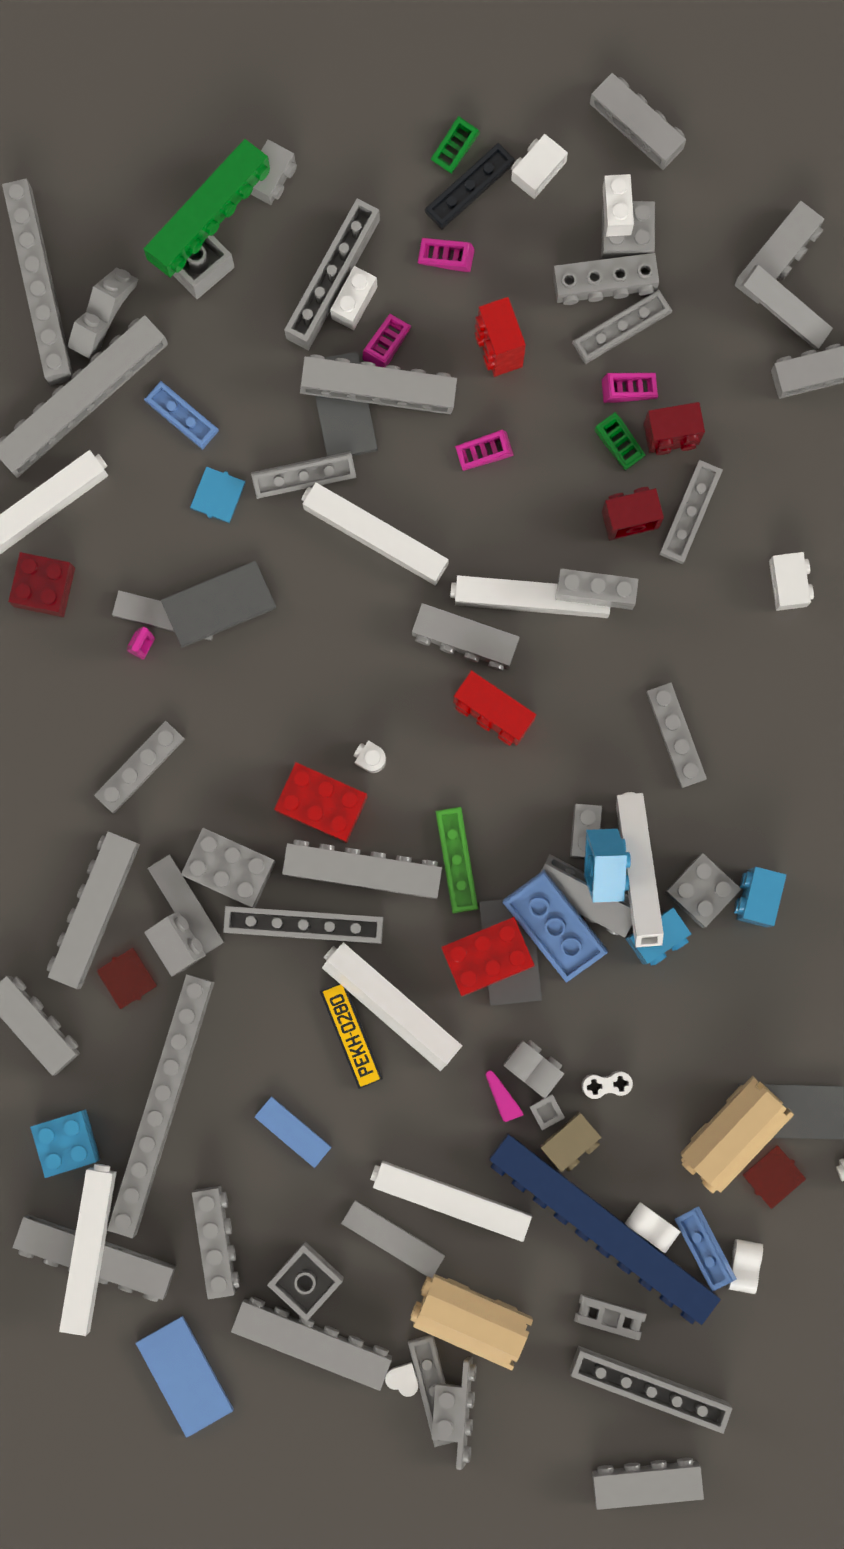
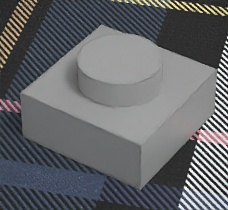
M553 1094L529 1106L541 1130L565 1118Z

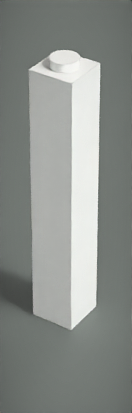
M90 450L1 513L0 554L108 477L104 470L107 464L99 454L94 456Z
M316 482L312 488L308 487L302 496L304 510L435 586L449 564V559Z
M458 575L457 583H451L450 598H455V605L600 618H608L610 615V607L556 600L558 584Z
M627 792L617 795L616 811L620 837L625 839L626 852H630L631 866L626 868V875L629 877L628 897L635 947L660 946L663 943L664 933L643 793Z
M344 942L338 949L333 946L323 957L327 960L322 967L323 970L346 988L439 1071L449 1063L462 1047L457 1040Z
M383 1160L381 1166L375 1165L370 1180L375 1181L373 1188L521 1242L524 1241L532 1218L530 1213Z
M94 1164V1168L90 1167L86 1170L59 1332L86 1336L91 1329L117 1172L110 1171V1166Z

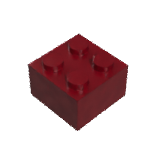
M700 402L649 410L644 421L649 453L656 452V455H665L670 453L672 449L681 448V451L695 449L696 445L700 444L705 433Z
M641 487L635 489L634 494L624 496L623 493H616L608 497L609 500H605L602 509L609 541L659 529L664 519L656 488L649 490V487Z
M20 552L8 602L15 608L64 617L75 567L70 562Z

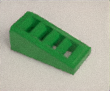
M458 116L430 160L452 174L477 139L480 131ZM461 128L470 135L468 138H465L457 131ZM454 136L464 143L462 147L452 141ZM450 145L459 152L457 155H454L446 147ZM444 153L453 160L452 163L449 164L440 158V155Z
M616 412L595 427V433L625 471L646 456ZM614 424L616 428L607 434L605 430ZM621 433L623 436L613 443L611 439ZM627 441L629 445L619 451L617 447ZM633 449L636 453L625 460L623 456Z

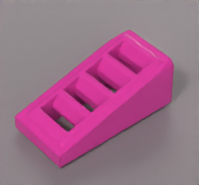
M422 238L418 263L455 271L470 272L474 247L470 242ZM430 246L434 247L432 258H428ZM440 248H444L442 259H439ZM454 250L453 259L449 260L450 252ZM461 252H463L462 260L459 261Z
M389 314L364 348L363 361L374 363L377 367L386 368L410 331L411 325ZM391 326L396 330L400 331V333L397 334L394 331L388 329V327ZM383 335H386V336L390 337L391 339L394 340V342H392V341H390L389 339L383 337ZM378 343L388 348V350H385L382 347L378 346Z
M607 373L602 378L604 403L657 399L656 373ZM645 380L647 383V392H644L643 390V381ZM634 381H636L637 392H634L633 389ZM623 382L626 384V392H623Z
M503 429L455 446L463 471L514 456L507 432ZM499 439L503 449L500 452L496 444V440ZM490 442L492 455L488 454L486 443ZM476 446H480L483 458L479 459ZM470 448L473 458L472 462H469L465 449Z
M145 627L138 628L127 646V651L143 660L150 650L155 637L149 629Z
M491 1070L485 1071L502 1120L507 1122L523 1116L522 1110L495 1073Z

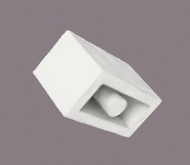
M546 134L540 140L536 138L528 147L527 155L523 159L519 157L511 167V181L533 199L538 196L567 162L568 152Z
M631 174L605 176L603 182V202L606 237L631 235L634 226Z
M354 266L330 309L332 320L355 330L377 289V277Z
M804 552L772 556L769 560L776 611L807 607L811 603V599L814 598L812 584H808L807 574H810L809 560L804 558Z

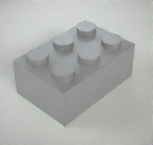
M202 828L181 875L255 908L276 861Z

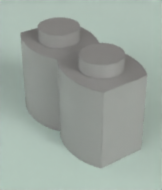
M522 1040L504 1062L503 1066L543 1098H546L564 1075L560 1070L563 1065L551 1056L548 1060L539 1054L542 1049L531 1040L528 1043Z

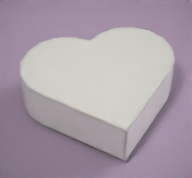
M412 1362L388 1370L385 1382L390 1389H398L406 1397L413 1396L417 1392L418 1381Z

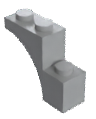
M116 267L94 285L87 311L74 322L67 347L89 359L102 347L112 320L125 299L136 288L138 279L130 275L126 270Z

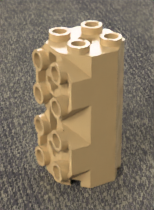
M754 1076L744 1085L738 1087L726 1100L725 1106L709 1123H705L691 1138V1142L681 1151V1156L683 1157L681 1159L682 1165L692 1175L697 1172L701 1176V1183L713 1194L716 1190L721 1193L794 1115L789 1108H785L782 1105L783 1102L764 1084L758 1083Z
M436 1274L432 1278L427 1276L421 1289V1295L424 1296L422 1302L416 1301L411 1313L410 1320L414 1322L413 1327L513 1370V1361H518L528 1338L529 1332L526 1331V1324L531 1326L533 1318L518 1311L514 1306L498 1299L488 1298L450 1278L445 1279Z

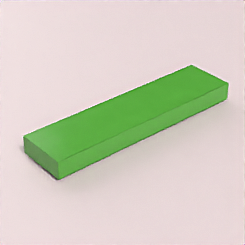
M457 807L436 811L452 913L478 910L462 809Z

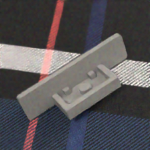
M467 1357L463 1361L462 1386L441 1383L435 1385L432 1440L458 1442L457 1470H462L466 1463L470 1462L471 1446H467L468 1435H472L473 1419H469V1410L474 1407L475 1392H471V1381H475L477 1366L473 1364V1357Z

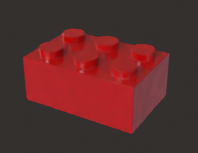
M509 297L479 306L478 316L475 317L477 324L475 325L476 332L474 334L478 346L484 347L485 355L483 360L486 369L492 370L495 377L522 368L526 344Z
M472 670L455 693L453 703L456 706L455 709L466 717L469 714L475 717L477 725L488 732L490 729L497 732L499 735L497 738L508 746H511L512 743L517 746L537 715Z
M295 762L274 810L347 843L368 795Z
M515 917L441 947L461 997L535 966Z

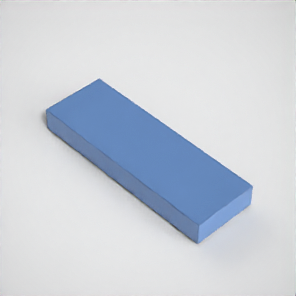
M162 381L144 399L148 405L202 450L219 432L216 426Z
M272 1096L255 1116L259 1122L314 1168L332 1148Z
M696 1207L674 1219L712 1292L737 1280L700 1207Z

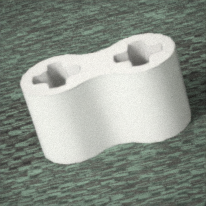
M615 1071L606 1077L590 1074L581 1083L583 1093L591 1099L601 1098L607 1093L623 1096L628 1094L633 1086L631 1077L622 1071ZM618 1076H621V1079L627 1082L625 1085H622V1090L613 1086V1082L618 1080ZM592 1079H595L596 1083L601 1084V1087L597 1088L594 1094L592 1090L587 1089V1085L591 1084Z
M639 1202L625 1222L629 1228L664 1253L668 1251L681 1232L641 1202Z
M739 1239L735 1240L731 1269L737 1280L728 1284L729 1290L750 1294L756 1293L763 1256V1244Z

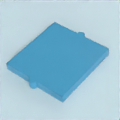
M206 467L190 508L206 514L208 518L214 517L230 523L246 482L230 476L226 471L222 473Z

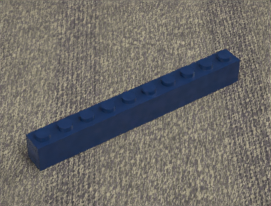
M507 1133L489 1157V1160L492 1162L490 1167L501 1176L507 1173L514 1179L511 1183L523 1193L527 1189L535 1196L532 1199L544 1209L547 1205L555 1211L553 1216L564 1225L569 1222L577 1229L574 1232L586 1242L589 1238L598 1244L595 1248L606 1258H609L610 1255L619 1261L617 1266L628 1275L631 1272L640 1277L638 1282L649 1291L652 1288L656 1289L661 1293L659 1299L671 1308L675 1304L683 1310L680 1315L691 1324L697 1321L702 1325L721 1299L509 1133Z

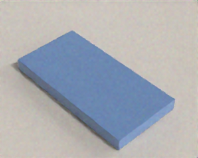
M545 870L503 899L502 903L566 983L608 953V949Z
M184 1316L177 1318L136 1342L186 1438L233 1412L234 1409Z

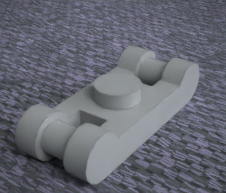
M580 1295L578 1303L581 1305L579 1312L575 1313L573 1321L640 1340L642 1334L640 1331L641 1324L645 1322L647 1315L645 1312L598 1300L587 1295ZM591 1307L598 1309L596 1318L589 1316ZM625 1317L632 1319L630 1327L623 1326Z

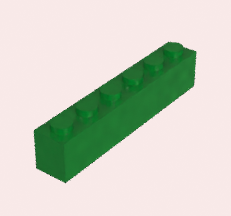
M244 139L144 247L147 260L169 278L175 272H180L185 266L186 260L201 249L205 239L209 235H214L220 223L234 213L237 204L242 199L250 196L253 187L259 180L263 181L268 176L270 171L268 156Z

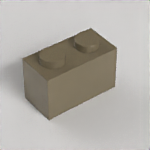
M578 1112L543 1142L540 1148L561 1172L565 1169L569 1172L580 1163L578 1158L584 1152L590 1154L600 1145L598 1140L602 1137L584 1116Z

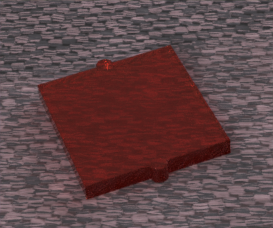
M134 948L119 957H113L111 962L97 970V973L120 1009L135 1000H141V996L157 987Z
M778 1145L743 1174L744 1178L755 1189L754 1193L760 1195L771 1209L806 1180L794 1165L795 1161L789 1159Z

